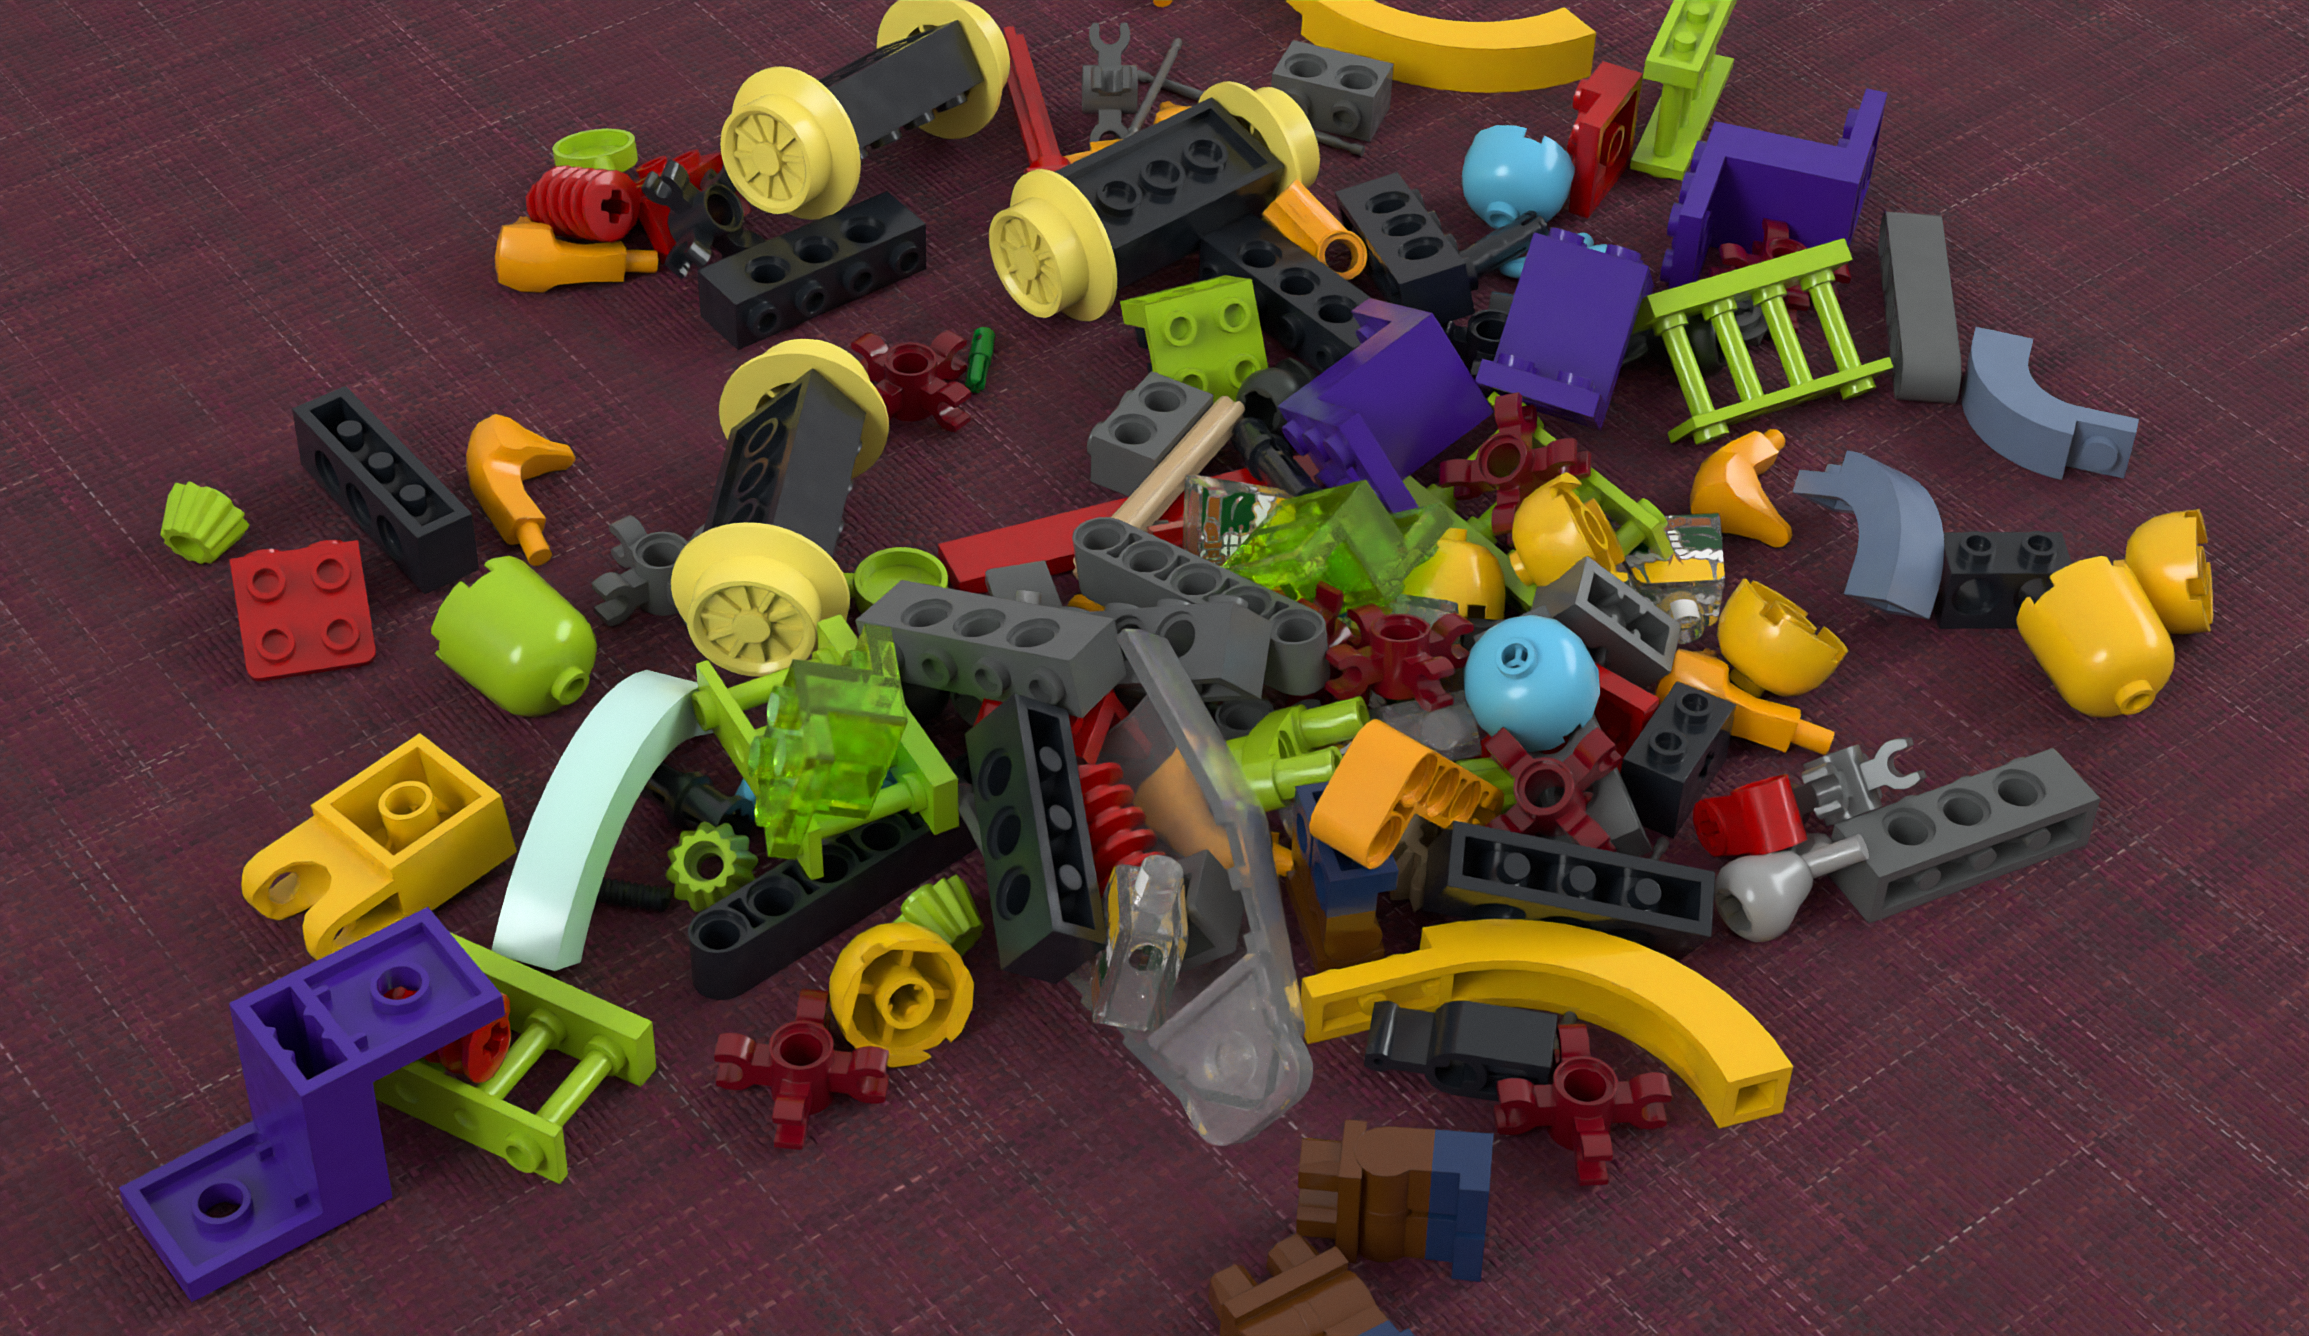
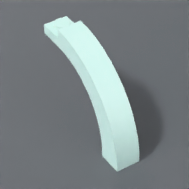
M644 670L634 673L618 683L590 712L560 758L534 812L508 884L491 951L512 960L553 971L581 962L589 923L607 865L637 798L656 768L679 744L695 736L714 733L712 729L703 731L694 715L691 695L698 692L697 682Z

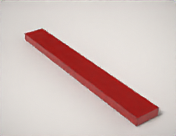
M1309 455L1293 456V459L1299 463L1315 483L1314 475L1319 471ZM1247 468L1192 481L1188 499L1187 520L1189 519L1192 489L1202 490L1198 518H1200L1203 487L1211 489L1220 483L1227 482L1237 484L1238 491L1242 492L1239 485L1241 483L1256 485L1254 490L1249 488L1254 494L1258 485L1267 486V483L1254 478ZM1185 490L1158 520L1165 519L1169 523L1184 520ZM1223 491L1208 496V499L1221 494ZM1259 494L1255 495V500H1258ZM1129 497L938 544V559L946 568L948 579L955 590L977 594L988 592L985 584V572L988 569L1045 560L1050 575L1071 571L1076 568L1073 563L1075 557L1072 541L1074 530L1087 520L1098 517H1112Z

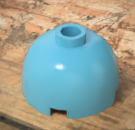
M1495 125L1481 130L1475 136L1471 147L1466 153L1462 171L1461 184L1469 207L1494 229H1499L1511 223L1529 210L1537 212L1536 218L1541 216L1546 223L1550 221L1561 210L1568 198L1575 173V166L1569 154L1556 141L1545 135L1541 143L1525 138L1527 128L1515 125Z
M1538 615L1508 618L1488 629L1471 648L1463 670L1466 701L1479 726L1489 733L1491 737L1504 727L1522 745L1527 753L1553 749L1564 743L1563 737L1573 732L1579 723L1583 728L1592 718L1600 696L1599 671L1582 639L1559 621Z

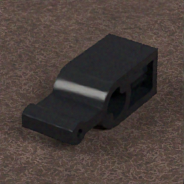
M1391 1001L1374 1002L1364 1066L1378 1072L1395 1069L1425 1074L1428 1082L1441 1092L1499 1102L1497 1081L1508 1078H1521L1530 1081L1533 1085L1548 1084L1557 1015L1471 1001L1444 1003L1436 1009L1435 1013L1401 1008Z

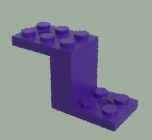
M1866 88L1860 108H1849L1843 136L1839 138L1837 146L1715 121L1707 142L1697 141L1690 172L1686 171L1683 178L1679 203L1674 202L1667 227V236L1673 237L1672 249L1667 248L1665 252L1660 281L1669 283L1668 289L1698 281L1710 247L1719 248L1721 244L1733 243L1743 247L1747 254H1752L1753 241L1763 242L1764 239L1763 218L1785 221L1789 228V239L1795 240L1807 248L1845 238L1847 246L1850 248L1871 181L1888 93Z
M1551 227L1548 236L1535 232L1533 234L1494 361L1482 358L1475 383L1488 397L1494 391L1500 396L1519 392L1522 395V402L1527 406L1534 405L1539 413L1601 431L1642 299L1651 295L1654 284L1649 266L1644 265V261L1640 260L1642 254L1612 244L1607 245L1605 253L1587 248V244L1583 243L1585 239L1583 236Z
M1368 298L1351 311L1360 326L1356 330V336L1361 345L1277 407L1287 421L1282 426L1285 437L1301 456L1309 455L1319 471L1314 475L1315 483L1325 492L1327 498L1333 501L1334 505L1340 503L1347 506L1355 514L1360 511L1369 515L1376 522L1382 520L1404 529L1422 516L1423 513L1406 488L1403 480L1493 414L1494 411L1433 313Z
M429 907L229 1003L253 1120L119 1187L124 1208L191 1302L391 1199L392 1192L373 1082L505 1016L503 995ZM397 987L417 991L414 995L400 1000L384 997V994ZM221 1202L241 1205L235 1213L226 1217L212 1218L205 1215V1212L210 1207Z

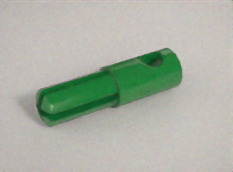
M987 327L977 328L972 337L968 357L969 365L965 380V387L969 388L971 393H980V390H984L988 368L992 360L996 335L993 330Z

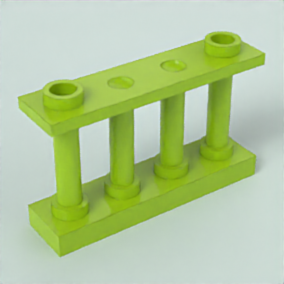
M1737 0L1673 1L1645 60L1643 79L1661 82L1663 88L1661 97L1631 159L1630 169L1646 172L1657 178H1672L1683 181L1685 172L1693 158L1696 143L1703 136L1733 68L1734 58L1716 55L1715 52Z
M1845 238L1651 294L1642 299L1631 334L1653 328L1655 336H1662L1692 418L1667 432L1671 443L1693 437L1696 446L1703 445L1728 435L1729 430L1727 426L1836 392L1841 393L1843 400L1860 396L1876 388L1874 378L1893 368L1890 357L1861 365L1831 283L1836 280L1833 272L1853 260ZM1800 285L1803 293L1809 292L1837 365L1838 373L1813 380L1783 301V297L1787 295L1786 288ZM1751 299L1754 307H1761L1789 381V388L1764 395L1733 313L1738 310L1736 303ZM1702 313L1705 322H1712L1741 399L1740 403L1714 410L1684 329L1689 324L1688 317Z
M1495 391L1486 399L1493 411L1496 396H1500ZM1538 416L1537 428L1535 433L1532 434L1533 449L1546 447L1550 442L1556 440L1543 429L1544 425ZM1480 447L1467 459L1476 460ZM1592 467L1591 476L1579 480L1583 485L1577 487L1576 490L1579 492L1577 496L1584 504L1594 498L1603 512L1621 525L1615 534L1625 557L1641 542L1665 561L1674 553L1664 531L1668 521L1650 501L1641 498L1636 503ZM1410 475L1405 478L1403 483L1423 513L1422 516L1411 524L1427 538H1429L1430 527L1467 529L1466 542L1486 547L1498 559L1505 579V603L1520 615L1531 611L1538 586L1535 583L1526 586L1515 573L1509 555L1516 550L1512 549L1506 555L1495 546L1497 540L1495 538L1496 535L1492 531L1491 518L1497 501L1478 519L1471 516L1465 521L1455 513L1457 511L1455 503L1458 500L1453 498L1454 486L1441 488L1431 484L1426 489Z
M841 614L817 622L818 650L812 653L811 660L728 689L709 660L696 664L698 692L691 695L693 712L699 726L703 731L712 729L773 822L775 835L781 851L787 859L796 857L811 880L824 876L823 839L905 809H908L912 814L919 812L934 835L959 826L957 776ZM819 684L825 689L832 687L840 699L758 729L753 728L743 713L745 710ZM849 725L852 729L860 728L868 739L867 742L786 771L781 770L771 755L773 751ZM877 766L882 771L889 769L898 782L897 784L814 814L810 813L799 797V794Z
M450 933L498 991L508 996L510 1000V1014L508 1018L510 1029L522 1035L509 1048L502 1065L494 1077L484 1083H479L476 1087L444 1074L447 1069L441 1063H431L420 1058L374 1081L375 1098L506 1159L510 1165L524 1173L535 1172L560 1184L568 1175L562 1128L605 1076H617L641 1087L657 1069L652 1021ZM546 1049H557L581 1060L535 1115L503 1101L506 1095Z

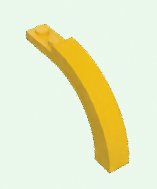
M1285 0L1302 15L1301 35L1314 45L1394 64L1392 80L1411 85L1459 92L1499 93L1544 89L1568 84L1591 76L1596 32L1565 7L1523 19L1495 22H1464L1419 16L1397 10L1374 0Z
M1527 919L1457 921L1423 927L1420 950L1394 954L1384 959L1342 969H1330L1320 974L1302 978L1298 1025L1307 1044L1370 1030L1374 1002L1391 1001L1401 1008L1434 1013L1441 1005L1451 1001H1471L1504 1007L1544 1010L1562 1015L1571 1011L1577 1015L1578 1019L1617 1033L1641 1046L1664 1062L1700 1098L1719 1129L1783 1113L1793 1065L1775 1039L1752 1014L1729 994L1692 969L1640 944L1600 931L1562 923Z

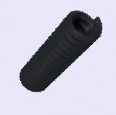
M603 877L596 902L598 900L601 903L606 901L607 904L613 903L614 905L619 903L620 906L626 905L627 907L632 905L633 908L639 907L640 910L645 908L647 911L652 909L653 912L658 910L662 913L669 906L672 891L669 887L664 889L663 886L660 888L656 885L651 887L650 884L645 886L641 883L638 885L637 882L632 884L630 880L625 883L623 879L619 882L617 878L612 881L610 877L608 879Z

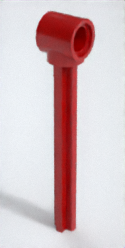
M1004 27V38L1010 57V71L1006 86L1030 166L1024 170V175L1037 169L1055 172L1071 163L1060 154L1024 35H1016L1014 27Z

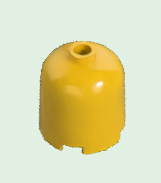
M2105 556L2077 561L2050 575L2049 578L2054 587L2044 593L2035 604L2030 596L2022 602L2016 618L2019 633L2062 698L2078 712L2090 717L2108 718L2122 714H2136L2150 706L2157 693L2168 682L2175 662L2172 641L2139 581L2127 564H2123L2122 567L2112 566Z

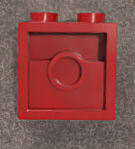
M1602 61L1589 79L1583 78L1579 82L1573 98V109L1578 111V117L1567 144V153L1573 156L1572 162L1575 166L1568 212L1589 218L1630 165L1643 73Z

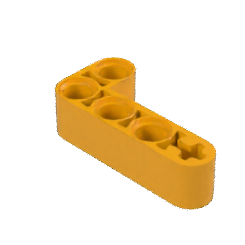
M1373 719L1359 730L1331 777L1311 815L1309 832L1316 839L1368 869H1376L1389 858L1415 813L1444 829L1453 820L1485 826L1500 815L1504 804V793L1501 789L1381 720Z

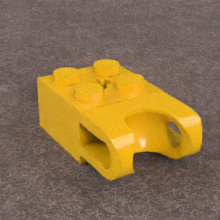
M419 733L313 803L311 808L314 816L258 852L247 862L242 873L241 888L245 900L270 919L283 920L310 908L305 914L302 925L304 941L308 953L315 960H319L426 907H429L431 911L511 857L517 850L501 795ZM286 872H291V874L280 880L273 888L269 889L273 881L279 875ZM344 927L340 935L334 940L337 932Z

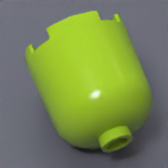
M510 555L493 558L484 564L491 572L482 576L470 588L460 581L452 589L438 610L431 628V634L440 641L439 650L435 653L437 658L499 707L521 717L535 718L548 715L563 705L575 702L584 693L589 683V675L596 661L597 643L595 634L584 616L524 561Z

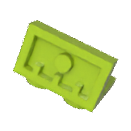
M1225 275L1120 301L1124 324L1145 328L1153 372L1213 394V404L1223 396H1228L1236 402V396L1242 382L1255 371L1268 368L1252 279Z

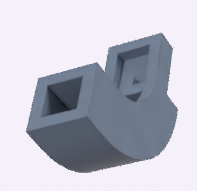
M1976 327L1961 390L1963 411L1975 433L1988 446L2006 459L2047 477L2062 480L2065 466L2124 479L2139 419L2072 405L2051 396L2034 381L2029 371L2028 361L2033 343L2032 338Z
M1848 450L1842 466L1827 464L1825 472L1799 470L1793 493L1834 512L1850 513L1856 516L1859 529L1858 548L1844 595L1888 614L1930 619L1944 564V534L1938 509L1928 491L1912 477L1866 455Z

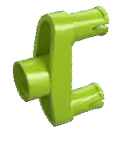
M1361 696L1310 709H1307L1303 704L1275 710L1260 720L1250 731L1249 735L1217 743L1215 747V766L1225 795L1232 801L1250 797L1256 812L1260 814L1288 807L1291 799L1295 798V786L1330 781L1342 760V755L1337 746L1317 750V748L1354 739L1359 730L1366 723L1370 722L1365 701Z

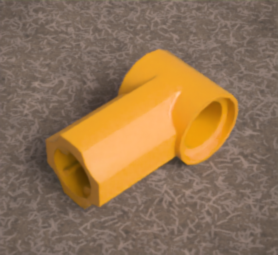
M1298 179L1294 180L1262 212L1261 215L1279 233L1327 267L1329 266L1325 260V251L1331 242H1340L1346 245L1351 252V265L1347 271L1336 273L1347 281L1359 275L1366 266L1368 255L1366 245L1362 239L1352 231H1348Z

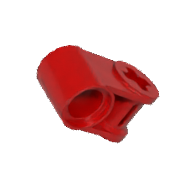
M1788 774L1753 781L1731 790V795L1705 798L1695 803L1693 808V823L1698 839L1704 849L1715 857L1749 854L1750 856L1764 855L1792 847L1808 839Z

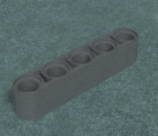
M1884 211L1879 230L1878 254L1889 354L1893 365L1891 372L1894 397L1896 400L1955 404L1961 381V354L1942 216Z
M1098 517L1083 522L1074 530L1072 541L1079 588L1082 595L1104 607L1108 603H1126L1139 608L1156 607V602L1159 599H1178L1191 604L1208 603L1210 596L1218 594L1242 598L1248 602L1249 610L1273 622L1263 684L1282 693L1304 696L1319 691L1325 687V682L1329 681L1330 664L1325 659V652L1328 650L1326 623L1323 616L1314 609L1119 519Z

